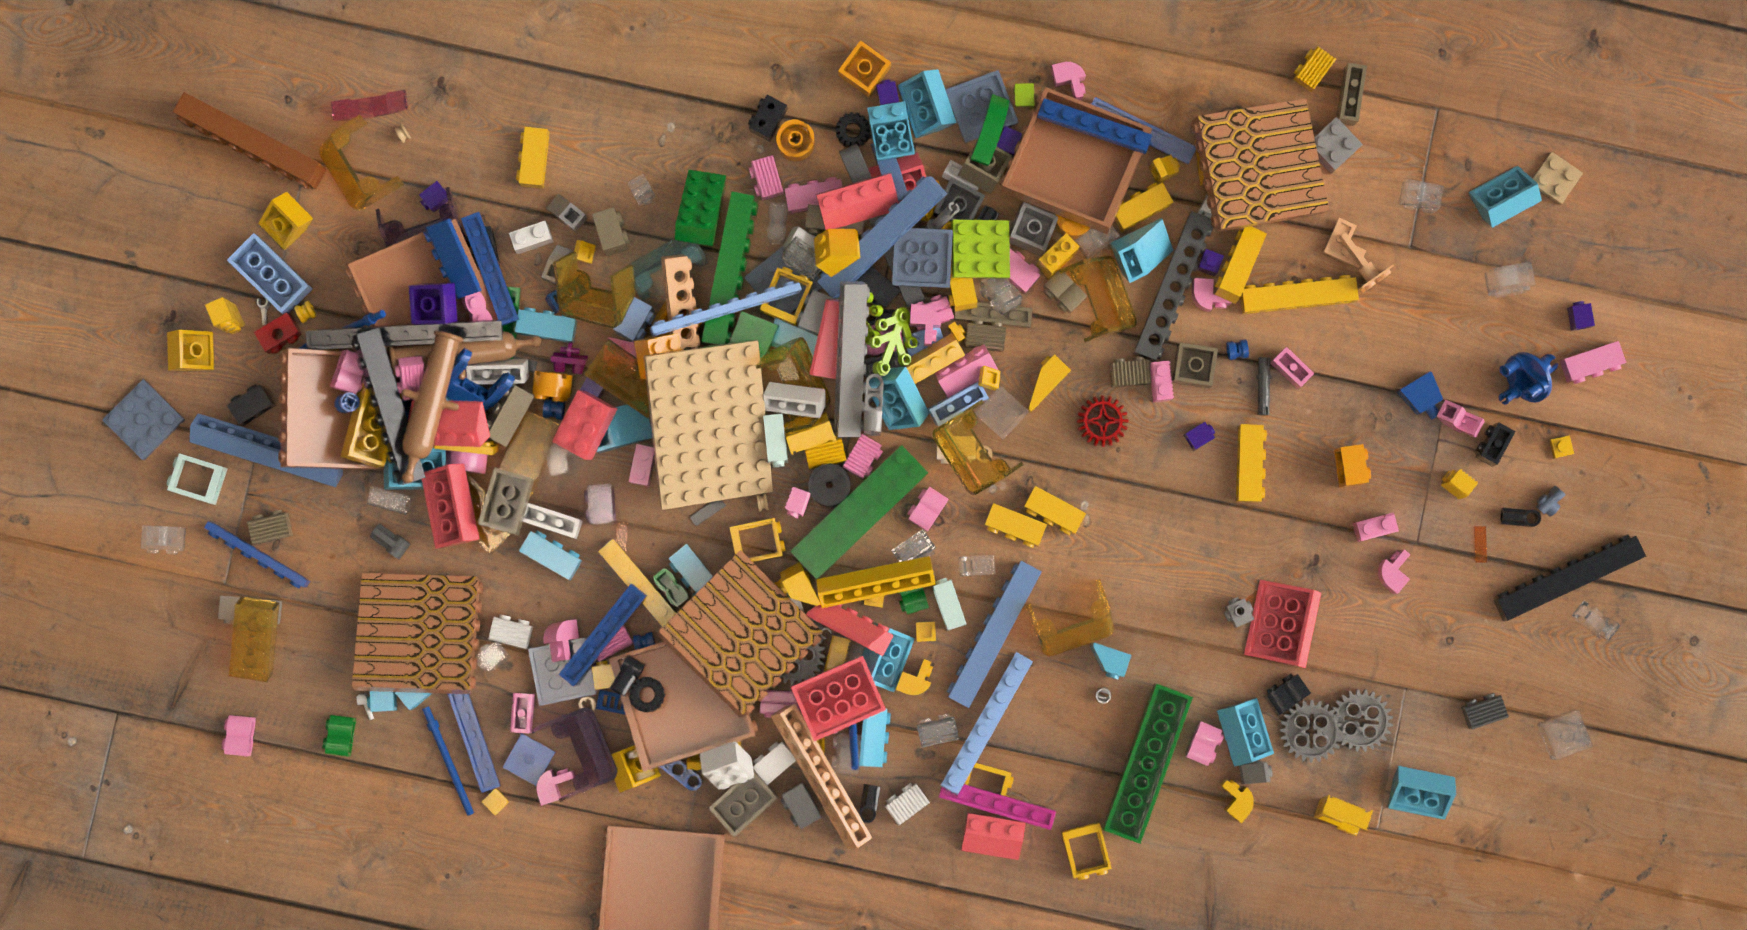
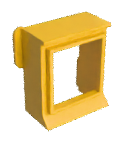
M826 412L822 413L820 418L810 417L804 420L798 418L784 423V433L792 455L793 451L799 452L829 442V439L836 442Z
M1327 795L1319 800L1314 815L1315 818L1337 826L1336 829L1353 836H1357L1360 828L1367 830L1373 810L1365 812L1363 808L1335 797L1330 798L1331 795Z

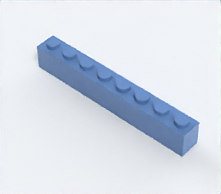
M923 176L916 182L917 186L912 191L911 189L902 196L903 200L899 204H893L888 209L889 213L885 217L881 216L874 223L876 226L872 230L868 229L861 235L862 239L859 241L860 259L833 277H830L825 272L821 273V278L817 282L830 297L839 298L840 281H856L947 195L933 177Z
M199 413L190 425L189 442L333 487L337 486L343 476V469L281 467V462L278 460L281 443H279V439Z
M1020 561L1019 564H1014L1010 572L1013 574L1011 580L1005 581L1001 589L1004 591L1001 598H996L992 605L995 608L992 615L988 614L983 622L986 625L983 632L979 631L974 639L977 642L974 649L970 648L965 656L968 659L965 666L960 665L956 673L959 676L955 683L951 682L947 690L950 693L948 695L949 698L967 708L970 707L1041 574L1040 570L1023 561Z

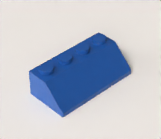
M445 217L424 226V237L427 243L431 242L434 248L431 252L434 259L439 260L442 266L439 268L442 277H447L449 283H455L456 298L459 299L482 291L451 219Z

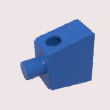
M1432 371L1397 391L1398 395L1416 415L1426 411L1431 420L1437 417L1439 410L1435 404L1442 401L1443 397Z

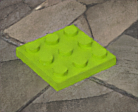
M1009 220L951 221V230H953L952 278H1010Z

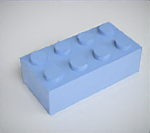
M255 233L227 259L282 314H289L294 309V306L298 305L313 290Z

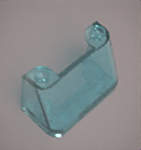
M674 238L630 263L627 267V275L641 300L644 301L651 297L649 289L654 282L650 275L662 269L661 257L685 254L690 258L691 263L698 265L700 268L708 265L707 258L699 244L677 241Z

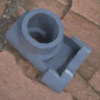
M1555 485L1547 495L1543 494L1537 500L1538 505L1536 507L1543 514L1546 513L1551 517L1560 509V505L1557 502L1566 494Z

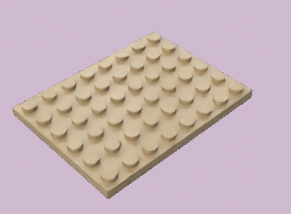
M758 340L644 356L660 509L665 510L773 492L771 465L768 463L763 416H765V405L763 401Z

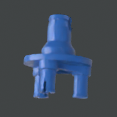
M1518 352L1511 356L1506 364L1500 366L1499 369L1510 385L1505 392L1499 394V401L1506 398L1502 404L1507 405L1514 398L1519 397L1533 403L1541 402L1547 398L1552 390L1550 374L1558 367V363L1551 366L1550 362L1556 357L1552 354H1546L1541 358H1537L1527 352Z

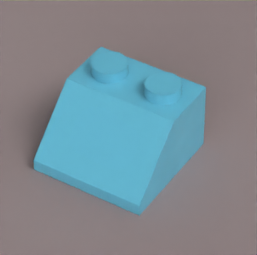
M1097 643L1090 644V648L1101 670L1107 672V677L1116 680L1119 677H1125L1131 658L1130 654Z

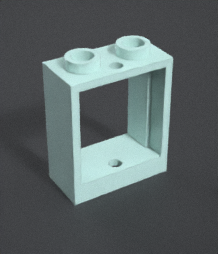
M783 414L765 415L763 419L768 463L772 464L774 468L784 467V463H788Z
M179 453L173 462V473L167 480V490L216 505L228 468ZM185 460L214 469L205 497L176 488Z
M947 578L935 581L936 585L932 589L946 630L966 625L952 580L947 581Z

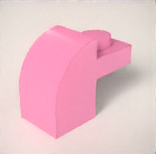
M1062 62L1052 65L1051 73L1055 87L1070 84L1073 98L1082 100L1083 94H1085V87L1080 81L1086 78L1084 70L1073 62Z
M1194 278L1192 281V299L1199 309L1210 312L1212 305H1215V308L1224 309L1232 303L1213 294L1214 279Z
M911 304L910 326L925 327L924 346L932 347V341L936 342L937 330H933V328L941 327L940 317L933 308L927 305Z
M1445 400L1437 415V418L1446 426L1475 438L1485 422L1483 418L1466 412L1462 406Z
M446 450V465L464 464L466 472L485 474L488 455Z
M1406 550L1396 551L1390 557L1391 562L1387 559L1382 560L1378 568V576L1381 583L1393 594H1398L1410 580L1399 570L1400 566L1410 556Z
M576 619L553 623L545 630L543 642L544 644H550L552 662L571 659L568 640L579 639Z
M566 768L557 771V776H554L553 769H551L539 778L537 794L541 806L562 799L557 784L575 778L574 771L568 772Z

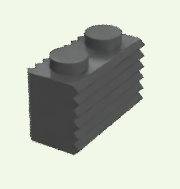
M1490 693L1483 696L1484 700L1477 702V699L1465 702L1466 706L1461 708L1469 729L1473 730L1509 717L1501 695Z

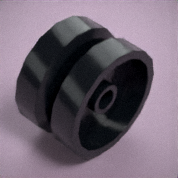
M831 463L817 467L810 475L808 482L809 492L813 500L825 507L838 506L849 496L851 488L850 478L846 471L839 465ZM832 482L833 487L828 489L826 483Z

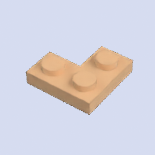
M1338 218L1323 253L1358 269L1359 265L1339 239L1345 232L1351 239L1357 225ZM1356 246L1364 257L1366 250Z

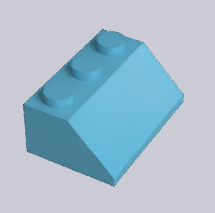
M939 70L922 71L898 85L902 100L906 104L907 115L915 138L944 130L957 123Z
M1519 166L1469 192V196L1481 217L1492 228L1542 201L1538 183Z
M907 367L890 368L887 375L881 376L883 379L882 418L889 430L920 427L929 415V411ZM872 378L869 380V385L871 388H878L880 381L878 378ZM872 397L876 406H878L880 403L879 399Z
M433 448L426 458L420 459L423 471L426 472L445 466L446 450ZM386 459L384 466V490H424L422 479L404 485H399L398 482H395L392 471H394L393 465Z
M889 628L888 633L894 636L884 655L882 656L865 647L862 656L875 685L895 692L915 638Z
M1257 698L1217 710L1234 766L1252 763L1274 754Z
M887 708L885 711L863 720L859 766L882 767L883 763L887 762V751H884V744H888L889 732H885L886 724H890L891 713H887Z
M1398 766L1392 781L1388 808L1445 820L1456 796L1455 777Z

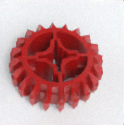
M1101 395L1099 402L1095 396L1093 397V404L1090 400L1086 401L1088 408L1084 405L1081 406L1084 413L1078 412L1077 415L1083 417V419H1078L1076 422L1083 424V426L1078 427V431L1085 430L1081 437L1084 438L1088 435L1087 443L1094 439V446H1097L1098 441H1101V447H1105V441H1107L1109 446H1112L1111 439L1117 443L1119 442L1117 435L1124 437V433L1120 430L1126 431L1128 429L1123 423H1128L1129 420L1122 417L1128 413L1120 412L1124 408L1123 405H1120L1118 408L1116 407V404L1119 402L1117 399L1112 404L1110 403L1112 400L1111 396L1107 398V401H1104V395ZM1099 406L1098 416L1087 418L1090 410ZM1105 407L1112 409L1117 418L1109 417ZM1102 415L1109 421L1104 424V427L1097 421L1101 419ZM1088 424L1097 426L1100 436L1095 435L1089 429ZM1118 424L1116 431L1112 435L1106 436L1107 426Z

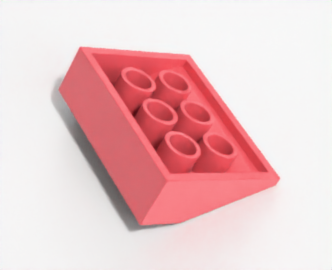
M1260 580L1253 610L1254 620L1250 624L1244 655L1306 668L1321 593L1312 589Z
M863 656L790 687L814 741L886 710Z

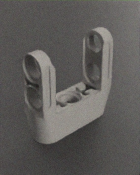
M871 374L866 379L864 435L881 436L883 379L878 374ZM871 378L879 379L880 386L878 388L870 387L869 380ZM872 397L879 399L880 403L876 408L869 406L870 402H874Z

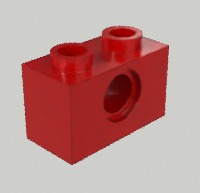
M288 313L283 314L254 332L264 351L268 354L278 353L283 349L282 346L287 343H295L299 340V336L302 335L294 319ZM279 330H282V331H283V336H282V338L279 339V340H276V338H275L276 332L279 331Z

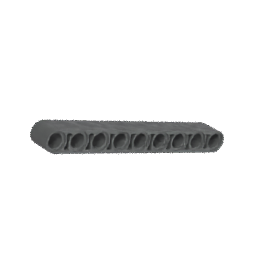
M857 144L839 151L852 183L872 178ZM881 216L868 219L872 229L876 226L874 223ZM894 245L884 254L892 274ZM897 285L907 307L925 300L920 286Z

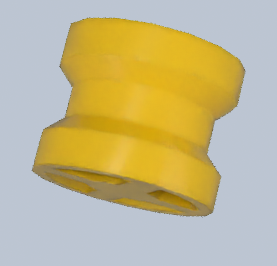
M309 300L305 301L301 306H294L302 324L306 323L310 318L314 319L317 317Z

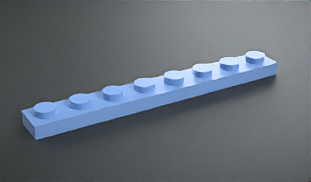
M787 282L783 284L782 288L770 287L765 289V293L757 294V292L750 293L742 300L733 298L727 301L728 304L722 306L720 303L709 306V309L705 311L697 309L691 311V315L685 317L683 314L672 317V320L665 322V320L654 322V326H651L650 331L652 337L795 295L800 293L802 289L800 283Z
M1017 652L1015 653L940 785L941 787L955 795L959 794L1033 661Z

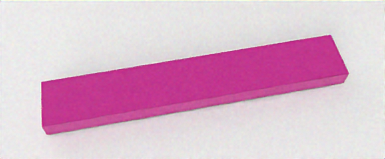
M965 784L958 795L941 787L939 798L1049 830L1052 829L1056 811Z

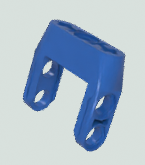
M463 348L456 356L446 397L453 401H482L484 411H487L511 388L515 376L510 373H503L489 390L467 378L459 379L458 376L468 366L472 355L471 351Z

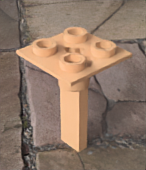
M1346 232L1339 237L1361 268L1358 271L1367 282L1358 289V292L1360 290L1362 293L1366 292L1376 284L1375 280L1380 282L1391 273L1390 269L1394 265L1379 273L1372 262L1368 263Z

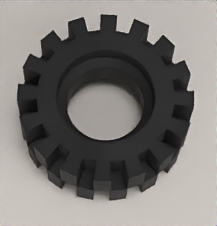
M850 112V114L846 113L843 117L839 118L836 124V136L843 146L850 147L854 144H857L858 147L860 145L863 146L869 139L870 126L868 120L863 115L861 116L857 112L856 114ZM849 124H857L860 127L859 135L849 137L845 132L846 127Z
M642 677L635 680L631 685V689H629V699L632 706L641 712H654L664 702V687L658 680L652 677ZM644 687H650L654 691V698L650 702H643L640 699L639 694Z

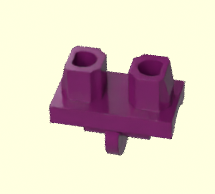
M569 342L568 347L561 346L560 352L553 353L551 362H553L555 372H565L567 363L572 364V373L582 374L588 362V356L578 355L580 354V348H573V342Z

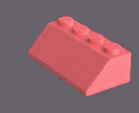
M891 173L815 194L825 230L837 229L888 214V209L893 204H899Z
M826 299L809 373L811 375L836 379L839 299Z
M414 399L411 401L408 422L415 403ZM450 401L457 403L459 409L457 411L446 408L442 410L434 445L481 447L490 437L483 402Z
M450 464L424 472L426 478L422 479L435 549L479 540L465 465Z
M820 604L807 612L806 615L809 618L882 656L894 636L888 633L889 628L880 623L878 626L873 625L872 619L864 615L862 618L856 616L858 612L849 607L846 610L842 609V604L822 608Z

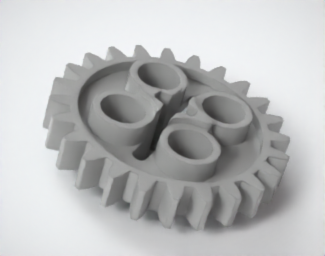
M823 639L815 647L810 645L807 648L813 653L811 660H807L804 657L801 661L799 659L795 661L799 667L796 673L790 671L786 674L784 672L779 677L780 679L784 678V684L788 680H790L791 685H794L796 680L800 683L803 681V678L807 680L809 676H816L814 671H822L818 666L825 665L821 658L827 656L821 653L822 650L826 649V647H820V644L824 641Z
M1356 689V694L1354 695L1351 691H1348L1349 697L1342 694L1343 701L1336 700L1339 706L1332 707L1336 711L1333 716L1340 715L1339 719L1336 720L1337 723H1343L1342 726L1338 727L1339 730L1344 731L1343 734H1338L1339 737L1343 738L1341 745L1348 743V749H1351L1354 745L1356 752L1359 751L1360 747L1366 752L1367 746L1374 750L1375 743L1381 746L1379 740L1386 741L1387 739L1384 734H1391L1387 727L1393 726L1392 723L1388 722L1393 716L1387 715L1391 708H1384L1387 701L1380 702L1382 698L1380 695L1374 698V691L1368 695L1367 689H1364L1363 694H1360L1359 689ZM1351 704H1356L1358 712L1349 714L1348 707ZM1369 708H1377L1378 713L1375 717L1367 715ZM1363 715L1364 719L1375 720L1379 723L1362 722V725H1359L1358 721L1345 720L1344 717L1360 718ZM1353 723L1355 725L1353 733L1345 731L1347 724ZM1366 727H1374L1375 732L1372 736L1365 735Z
M1312 699L1310 705H1308L1304 700L1302 707L1296 703V710L1290 708L1291 715H1284L1288 720L1281 721L1286 726L1280 729L1281 732L1285 733L1281 739H1287L1284 747L1290 746L1289 753L1295 751V758L1302 755L1303 762L1307 757H1309L1310 763L1313 762L1315 757L1320 762L1322 755L1325 759H1328L1327 753L1329 752L1334 755L1335 752L1332 748L1339 749L1340 747L1336 742L1343 741L1338 736V734L1344 733L1343 730L1338 728L1343 723H1337L1336 721L1340 715L1333 716L1335 709L1329 711V704L1322 707V701L1315 705ZM1311 714L1314 715L1313 729L1317 730L1313 735V748H1310L1311 734L1307 732L1311 727ZM1299 716L1306 717V726H1300L1297 723ZM1318 717L1326 718L1327 725L1325 727H1320L1317 724ZM1299 735L1307 738L1306 745L1298 744L1297 737ZM1318 736L1326 738L1327 744L1325 746L1317 744L1316 739Z

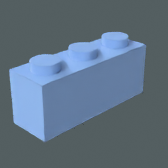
M976 382L927 409L935 425L940 426L987 400L989 397L984 388Z

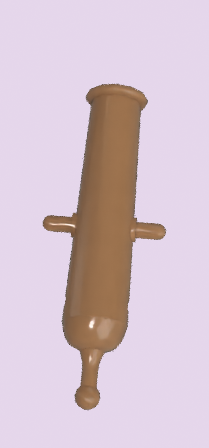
M503 331V340L460 343L457 355L463 348L471 351L472 355L468 365L505 361L512 358L516 354L517 349L525 346L538 347L541 345L542 340L538 336L519 340L515 339L511 333ZM421 344L396 349L390 346L388 348V359L393 375H396L395 365H398L399 358L422 356L425 370L433 344ZM465 370L458 376L459 379L463 380L466 378Z
M434 331L436 337L419 390L417 392L408 389L402 390L404 397L414 399L415 402L402 442L403 451L408 455L409 459L407 470L402 476L405 483L413 482V472L418 460L426 458L431 453L442 410L444 408L453 411L459 409L457 403L447 401L446 398L458 347L463 342V338L442 331Z

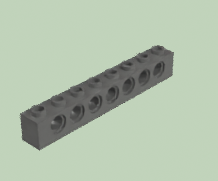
M1193 211L1189 214L1133 354L1144 357L1152 362H1155L1157 358L1161 359L1164 352L1162 345L1164 341L1169 340L1172 332L1169 330L1171 323L1175 324L1179 313H1176L1178 305L1182 307L1185 300L1184 290L1185 288L1189 289L1193 278H1190L1192 270L1196 272L1200 262L1197 260L1199 253L1203 254L1207 243H1204L1206 236L1210 237L1213 227L1210 218ZM1198 231L1200 239L1192 238L1191 232ZM1190 248L1193 251V256L1187 257L1184 254V249ZM1184 266L1186 274H1179L1177 267ZM1171 283L1178 284V292H1173L1170 289ZM1163 301H1170L1172 309H1165ZM1157 318L1164 319V327L1157 326ZM1149 336H1156L1158 344L1152 345L1149 342Z

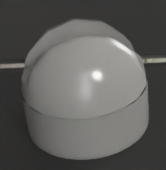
M1106 687L1099 688L1096 691L1097 701L1102 704L1108 703L1111 699L1110 690ZM1101 691L1105 694H1108V697L1099 694V692Z

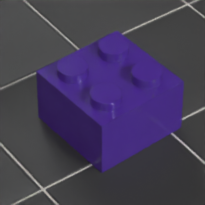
M455 283L409 285L411 324H447L457 322Z

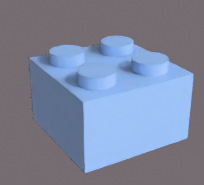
M631 296L613 330L617 335L630 342L644 339L647 333L645 332L647 325L651 326L652 321L656 317L653 307Z

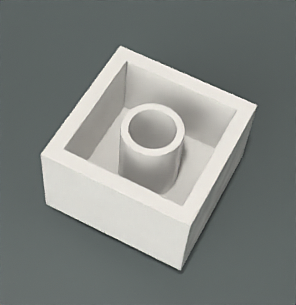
M735 741L700 753L702 774L719 790L727 789L731 785L744 783L754 778L752 757Z

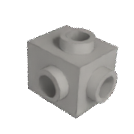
M1239 597L1228 601L1229 605L1225 606L1226 611H1224V615L1228 622H1232L1234 628L1254 620L1251 613L1253 611L1252 605L1245 598L1239 599Z

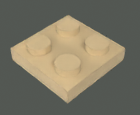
M1551 152L1532 179L1538 183L1540 192L1561 205L1583 173Z

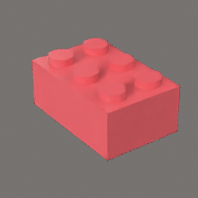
M578 390L552 442L584 460H592L618 408L587 391Z

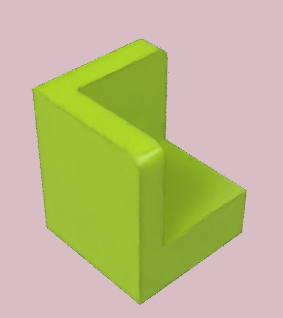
M1034 83L1015 84V106L1029 107V110L1034 109Z

